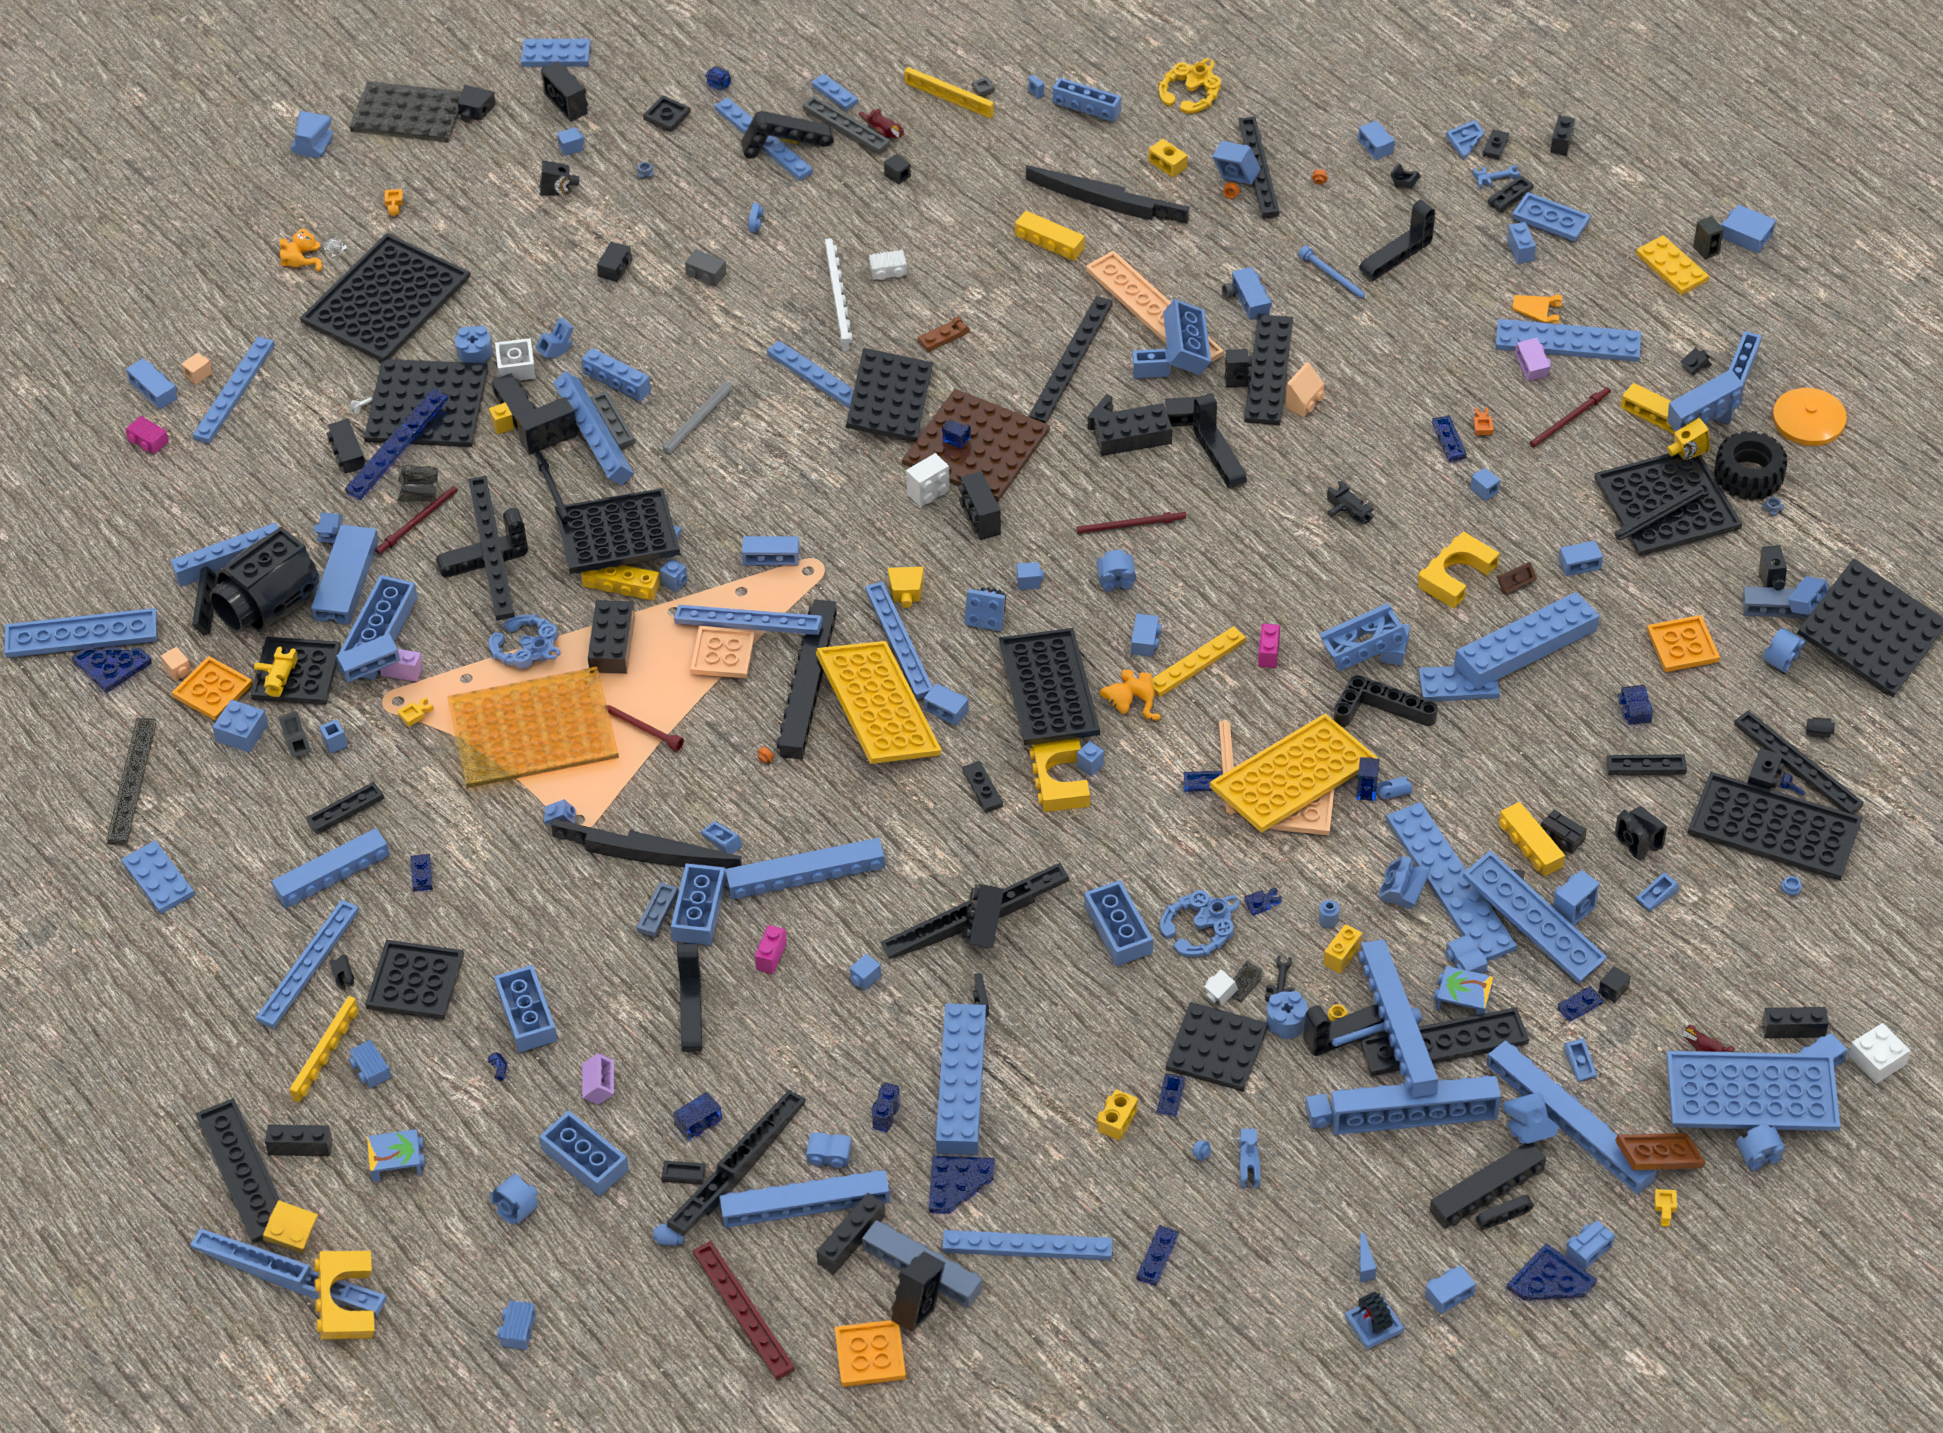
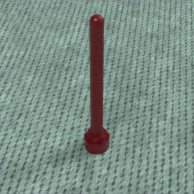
M611 705L605 707L606 712L667 742L670 749L678 752L682 748L684 738L678 735L670 736Z

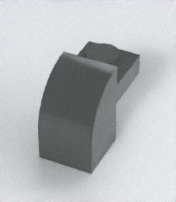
M293 711L278 716L282 733L292 758L311 752L298 712Z

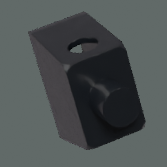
M464 85L458 100L459 114L464 122H469L471 118L482 120L496 105L493 91Z
M1781 546L1762 547L1759 577L1764 587H1773L1775 590H1781L1785 587L1787 572Z

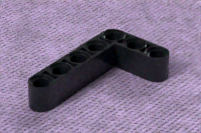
M760 111L754 115L741 140V146L744 156L748 159H753L758 156L768 136L822 147L832 145L834 139L831 128L827 124Z
M1418 200L1412 207L1410 230L1365 258L1361 262L1359 270L1370 279L1376 280L1427 247L1433 239L1435 209L1423 200Z
M1211 393L1195 398L1193 430L1196 438L1229 489L1247 483L1244 469L1216 426L1217 402L1215 396Z
M510 508L503 514L506 535L499 537L504 562L522 557L528 552L525 526L519 510L516 508ZM481 542L439 554L436 557V563L441 576L447 578L484 568L485 562Z
M1355 675L1350 678L1337 701L1333 718L1341 727H1346L1351 723L1361 703L1424 726H1432L1437 720L1438 706L1435 702L1364 676Z
M697 943L677 944V961L680 977L682 1052L702 1051L701 972Z
M1373 1004L1334 1021H1330L1322 1007L1316 1005L1309 1008L1305 1013L1303 1039L1312 1054L1319 1056L1351 1043L1333 1046L1332 1040L1334 1038L1382 1023L1384 1019H1381L1379 1016L1378 1004Z

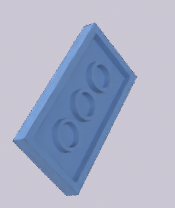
M582 38L524 39L521 58L522 67H546L556 61H559L563 66H589L591 41L590 39Z
M1529 192L1526 193L1512 214V219L1526 222L1528 225L1574 242L1577 241L1591 218V215Z
M1455 666L1419 668L1422 698L1427 700L1450 701L1499 698L1500 693L1497 680L1476 689Z
M156 841L121 859L124 867L160 914L195 896L194 890Z

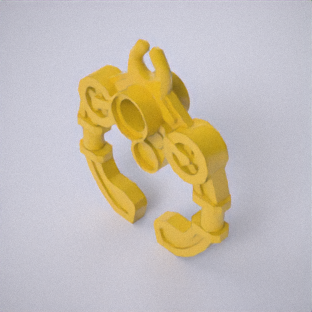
M1206 58L1194 65H1188L1184 62L1177 63L1173 69L1164 75V79L1158 83L1162 103L1169 107L1175 104L1176 97L1172 93L1167 92V90L1169 89V82L1173 83L1177 79L1186 80V89L1188 91H1195L1202 85H1204L1207 91V98L1201 99L1200 102L1183 101L1180 106L1181 112L1193 114L1210 108L1212 101L1217 99L1218 92L1221 89L1220 78L1212 72L1215 65L1214 60L1210 61L1209 58Z

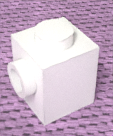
M1222 970L1215 976H1211L1204 986L1207 992L1206 997L1212 1003L1217 1002L1221 1006L1239 990L1235 981Z

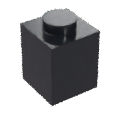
M895 154L884 162V175L899 185L911 177V164Z
M1613 966L1600 981L1598 993L1605 999L1616 1003L1629 988L1631 976Z

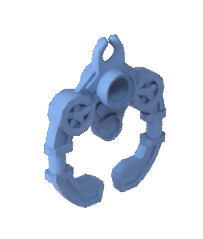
M536 614L518 615L514 618H509L503 624L507 631L514 632L522 625L533 626L536 624L539 629V636L531 637L527 635L521 637L520 645L522 649L517 650L514 654L510 652L504 654L503 649L499 647L504 643L505 637L502 633L495 632L489 637L492 657L494 660H501L503 664L513 665L521 669L529 667L535 660H554L557 658L556 655L559 656L561 654L560 650L554 646V641L559 637L557 627L547 619L539 618Z
M1203 890L1194 891L1191 895L1180 897L1178 902L1173 905L1169 904L1166 906L1167 909L1160 923L1161 933L1166 939L1174 937L1176 935V928L1172 923V919L1177 916L1176 912L1181 908L1187 910L1189 907H1192L1193 910L1199 912L1194 918L1195 927L1197 929H1205L1206 927L1214 926L1216 936H1213L1211 943L1206 946L1204 944L1192 946L1185 939H1179L1173 946L1179 955L1185 957H1208L1210 952L1216 948H1222L1221 946L1234 935L1231 912L1238 908L1240 900H1236L1237 897L1235 895L1220 899L1209 897L1208 893ZM1236 900L1233 906L1228 905V901Z

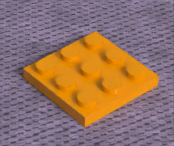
M1702 615L1647 625V633L1664 672L1720 661L1719 653Z
M208 656L172 691V696L212 720L217 721L230 700L237 701L253 685V681Z
M887 1320L835 1327L842 1387L906 1379L900 1327L897 1323Z

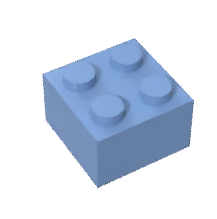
M1221 141L1212 156L1222 178L1252 185L1261 170L1251 147L1248 145Z
M230 700L212 728L216 742L250 753L268 726L265 710Z
M1580 870L1576 875H1571L1564 886H1559L1556 889L1552 907L1575 926L1596 907L1600 883L1583 870Z

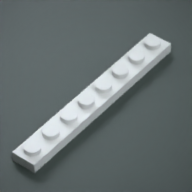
M832 238L825 239L842 350L850 351L849 343H853L852 333H848V330H850V322L846 320L848 318L847 307L843 306L846 305L845 295L841 294L844 293L843 282H839V280H842L841 270H837V268H840L839 257L835 258V256H838L837 246L833 245Z

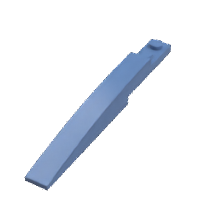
M201 1228L190 1244L191 1248L242 1271L307 1297L319 1299V1292H315V1279H318V1272L311 1270L310 1265ZM343 1280L337 1281L330 1288L333 1302L341 1309L344 1305L359 1311H374V1316L376 1317L387 1301L384 1294Z

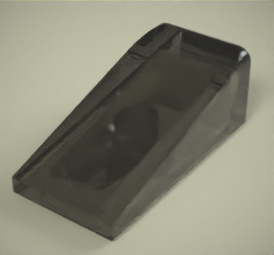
M1246 960L1233 979L1239 990L1231 998L1242 1003L1265 975L1264 971Z

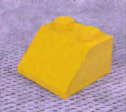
M278 1200L263 1234V1240L303 1254L318 1214Z

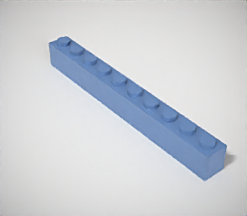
M1385 939L1361 943V951L1358 952L1359 963H1363L1364 976L1368 977L1369 989L1374 992V1003L1379 1005V1016L1381 1019H1384L1385 1032H1389L1390 1045L1395 1048V1059L1400 1061L1401 1075L1406 1077V1088L1411 1091L1413 1098L1437 1094L1438 1077Z
M1505 1040L1488 1054L1487 1066L1522 1096L1533 1093L1542 1094L1548 1118L1560 1126L1559 1128L1633 1192L1638 1195L1655 1181L1657 1170H1633L1615 1142L1617 1135L1609 1129L1608 1125L1597 1119L1591 1110L1584 1108L1574 1096H1570L1560 1084L1550 1079L1545 1071L1536 1067L1532 1060L1523 1056L1514 1045L1509 1044Z

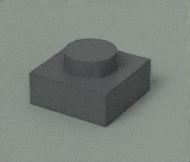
M988 77L972 82V88L980 97L994 92V86Z

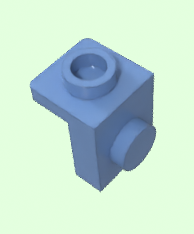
M565 799L545 806L544 822L548 826L551 825L553 819L575 823L576 809Z

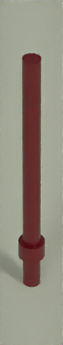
M1605 387L1600 392H1595L1589 397V400L1530 441V446L1536 447L1588 408L1599 404L1602 398L1611 393L1610 388Z
M455 486L449 488L397 532L387 536L384 542L375 549L376 553L380 555L387 548H392L397 544L398 539L458 491Z
M1166 512L1163 515L1077 526L1076 532L1080 534L1161 522L1167 524L1175 520L1187 519L1186 512L1172 514L1171 512Z

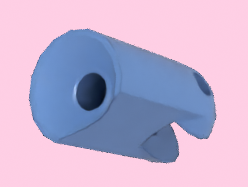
M1407 776L1380 782L1376 791L1380 798L1390 799L1411 794L1412 784L1407 781Z

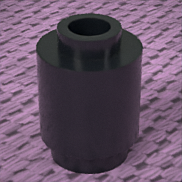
M1812 717V719H1807L1806 734H1811L1812 737L1830 738V734H1834L1835 723H1832L1830 718Z

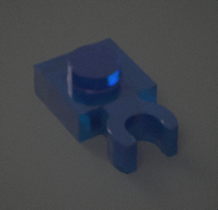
M1272 888L1267 894H1264L1263 890L1244 896V902L1254 916L1270 910L1271 904H1280L1282 896L1273 897L1277 895V888Z

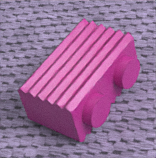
M139 416L125 429L128 441L132 444L140 445L146 452L150 451L156 454L169 442L165 429L142 416Z
M1261 624L1258 654L1259 667H1277L1280 640V625Z
M768 925L754 954L756 970L773 974L787 944L785 929Z

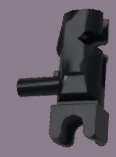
M1338 481V490H1334L1331 487L1327 489V499L1335 505V507L1327 511L1329 517H1333L1342 510L1347 511L1353 519L1362 524L1368 523L1374 517L1371 513L1374 509L1368 504H1363L1364 501L1350 492L1349 486L1344 482Z

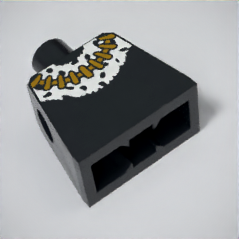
M542 160L540 196L567 195L569 185L579 186V176L570 175L569 165Z

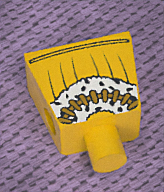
M1700 417L1674 433L1675 443L1667 446L1669 455L1674 456L1679 453L1683 460H1688L1710 451L1709 429Z

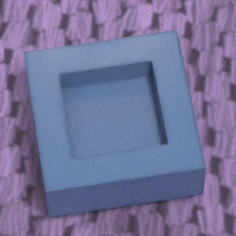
M1035 75L1028 77V90L1038 99L1042 98L1045 87L1043 81Z

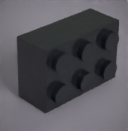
M556 61L541 68L544 95L570 122L588 114V102L585 95L587 93L586 88L577 81L574 75L568 72L566 66Z
M566 397L516 416L519 440L528 455L578 435L575 410Z
M982 471L961 477V485H959L961 497L959 502L961 507L966 510L967 520L972 523L973 533L977 534L980 540L1001 535L1000 508Z
M975 884V887L971 888L969 899L972 900L971 907H968L966 911L968 924L967 927L963 928L962 939H965V944L993 948L1004 888L983 884Z
M923 1251L918 1257L912 1259L909 1266L902 1268L898 1275V1279H900L899 1285L895 1290L896 1299L891 1307V1311H893L891 1321L913 1332L935 1311L945 1262Z

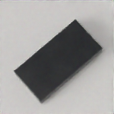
M664 1160L661 1180L662 1182L702 1185L706 1165L705 1163Z

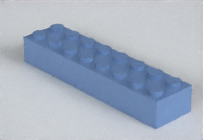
M1575 592L1456 650L1454 666L1476 689H1479L1491 681L1494 682L1597 631L1600 615Z
M945 1003L936 1133L937 1154L978 1155L986 1005Z
M1497 1076L1438 1081L1437 1094L1413 1098L1411 1091L1407 1090L1405 1083L1394 1086L1381 1085L1372 1088L1361 1087L1351 1090L1340 1089L1332 1091L1333 1134L1339 1135L1498 1120L1501 1095Z

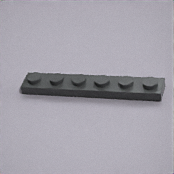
M815 96L802 105L804 111L878 154L890 146L889 139Z

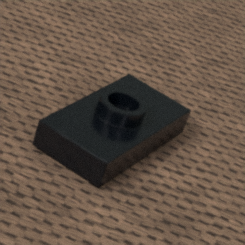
M1493 129L1483 151V156L1500 160L1509 139V133Z
M981 973L974 974L975 990L973 991L974 1003L978 1002V1005H986V1017H988L989 1003L983 976Z

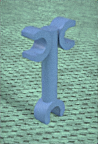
M1517 165L1510 166L1509 170L1486 174V168L1483 166L1481 172L1473 168V177L1478 181V188L1482 189V184H1486L1488 188H1491V180L1505 177L1517 179L1520 177V172H1517Z

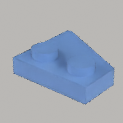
M1476 120L1446 132L1447 139L1462 160L1467 157L1484 136V131Z

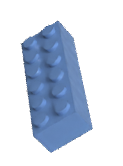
M380 575L339 654L387 634H390L395 642L418 598L415 583ZM380 670L367 674L362 678L375 681Z

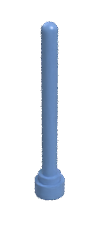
M1307 245L1300 249L1298 257L1304 261H1311L1359 298H1364L1365 293L1317 258L1314 255L1313 249Z
M1416 1007L1412 1008L1416 1023H1421L1420 1011ZM1384 1022L1334 1038L1332 1045L1339 1046L1384 1031Z

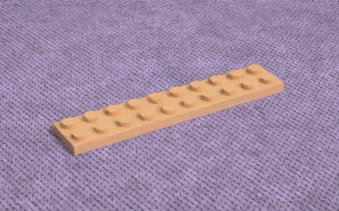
M1115 251L1086 265V271L1167 345L1163 311L1171 303ZM1208 336L1212 363L1224 356V350Z

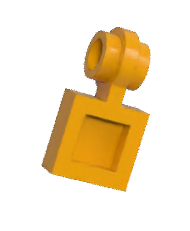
M402 189L385 190V206H388L389 216L396 217V215H399V206H403Z

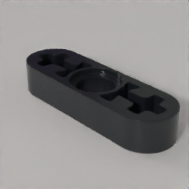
M1522 1195L1482 1211L1476 1216L1475 1221L1481 1230H1486L1530 1212L1534 1207V1203L1529 1195Z

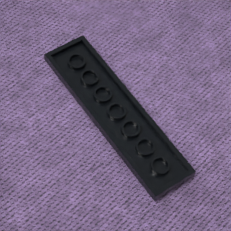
M1258 314L1251 379H1249L1244 422L1280 426L1293 317Z
M1517 1007L1418 1027L1432 1064L1488 1053L1505 1040L1515 1047L1529 1044V1038ZM1389 1033L1360 1038V1045L1371 1076L1400 1070V1061L1395 1059V1048L1390 1045Z
M232 1098L197 1112L195 1115L250 1240L254 1244L263 1240V1234L270 1216L280 1199L237 1103Z

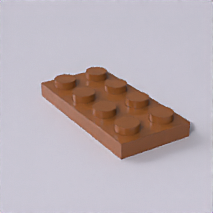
M1687 1133L1620 1134L1615 1139V1142L1633 1170L1703 1168L1706 1163Z

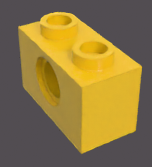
M1161 139L1149 148L1148 161L1172 178L1187 168L1188 155L1166 140Z
M1345 924L1324 951L1323 965L1341 974L1361 948L1362 932Z

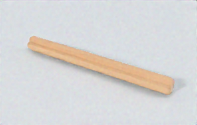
M1227 720L1219 722L1223 774L1234 768L1230 722ZM1225 801L1226 813H1229V815L1237 813V811Z

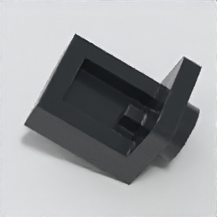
M1397 164L1390 172L1395 187L1411 188L1421 177L1418 171H1404L1401 164Z
M1696 347L1680 361L1692 375H1695L1705 364L1709 367L1712 365L1708 360L1710 356L1704 350L1700 352Z

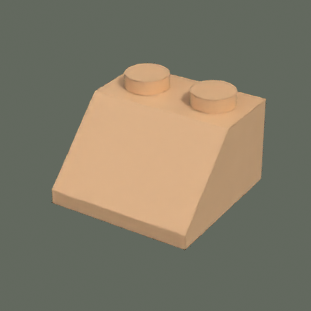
M1308 362L1287 383L1286 409L1302 417H1305L1308 412H1312L1316 403L1322 401L1325 395L1324 382Z

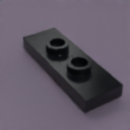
M981 761L963 766L962 771L985 813L1003 807V801Z

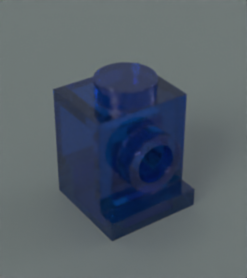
M950 419L942 427L943 441L962 449L971 438V425L967 424L964 426Z

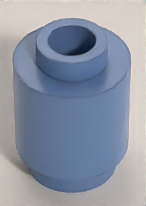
M1325 900L1320 904L1319 922L1324 928H1333L1338 923L1340 907L1337 902Z
M659 1223V1227L654 1228L653 1239L657 1240L658 1245H683L685 1236L668 1228L667 1224Z

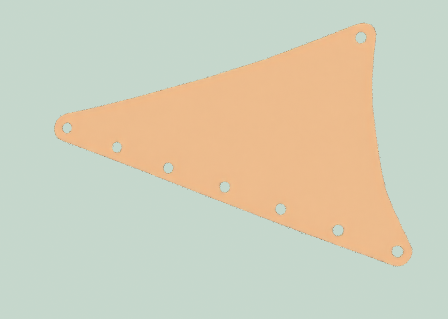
M815 558L799 560V565L777 567L635 612L627 674L589 672L588 651L592 626L560 635L554 641V646L560 650L561 654L559 656L556 655L557 658L554 660L533 661L529 667L521 669L513 665L503 664L501 660H494L491 657L390 690L384 695L382 706L387 712L398 715L397 711L412 702L417 705L422 698L427 697L428 704L425 706L432 703L434 710L430 713H424L425 718L420 720L419 723L449 733L471 746L519 780L544 806L565 799L574 806L576 815L585 817V821L581 825L592 827L655 748L663 741L606 712L605 707L611 705L669 734L721 678V676L691 674L690 668L700 625L675 624L674 616L668 614V609L671 607L678 608V605L786 613L822 579L825 567L821 561ZM808 566L814 569V573L809 576L802 573L803 568ZM739 587H744L747 589V594L738 596L735 591ZM755 630V640H754V643H755L766 631H763V630ZM519 649L512 650V651H509V652L512 653V654H514V653H515L517 650H519ZM464 674H470L473 679L469 683H462L460 678ZM403 697L404 703L401 706H395L392 704L393 698Z

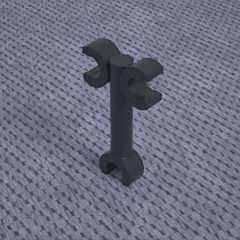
M1281 956L1277 957L1276 965L1279 968L1277 988L1273 985L1266 986V992L1272 994H1265V1001L1269 1002L1270 996L1274 994L1295 991L1292 987L1285 988L1287 970L1290 969L1292 964L1291 957H1288L1286 963L1281 962Z

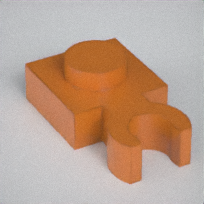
M1485 407L1484 413H1480L1478 408H1475V417L1473 419L1475 435H1493L1492 417H1488L1489 409Z

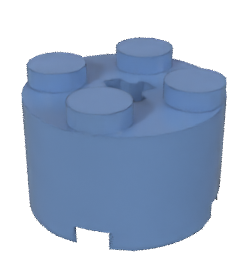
M470 326L461 327L458 330V334L455 337V345L460 361L465 363H485L486 360L491 359L493 348L490 334L486 327Z
M1113 550L1104 553L1103 558L1100 559L1099 557L1097 559L1099 583L1104 591L1109 592L1114 590V588L1131 589L1133 587V583L1136 580V572L1132 554L1129 556L1123 550Z
M1781 628L1773 637L1772 643L1769 648L1767 647L1762 659L1780 671L1787 673L1792 665V660H1797L1801 654L1800 650L1806 641L1787 629Z
M1285 991L1274 994L1269 998L1266 1023H1268L1269 1031L1278 1034L1280 1038H1295L1304 1030L1305 1013L1308 1010V1006L1299 992Z
M1769 1124L1757 1126L1747 1131V1137L1743 1139L1740 1136L1736 1141V1145L1751 1171L1760 1169L1763 1166L1762 1164L1768 1162L1770 1164L1778 1163L1781 1161V1155L1785 1151V1146L1774 1125L1771 1128Z
M513 1174L490 1193V1201L492 1205L496 1203L499 1208L496 1212L506 1222L510 1224L517 1222L519 1224L537 1208L536 1196L538 1192L532 1185L528 1186L518 1174Z

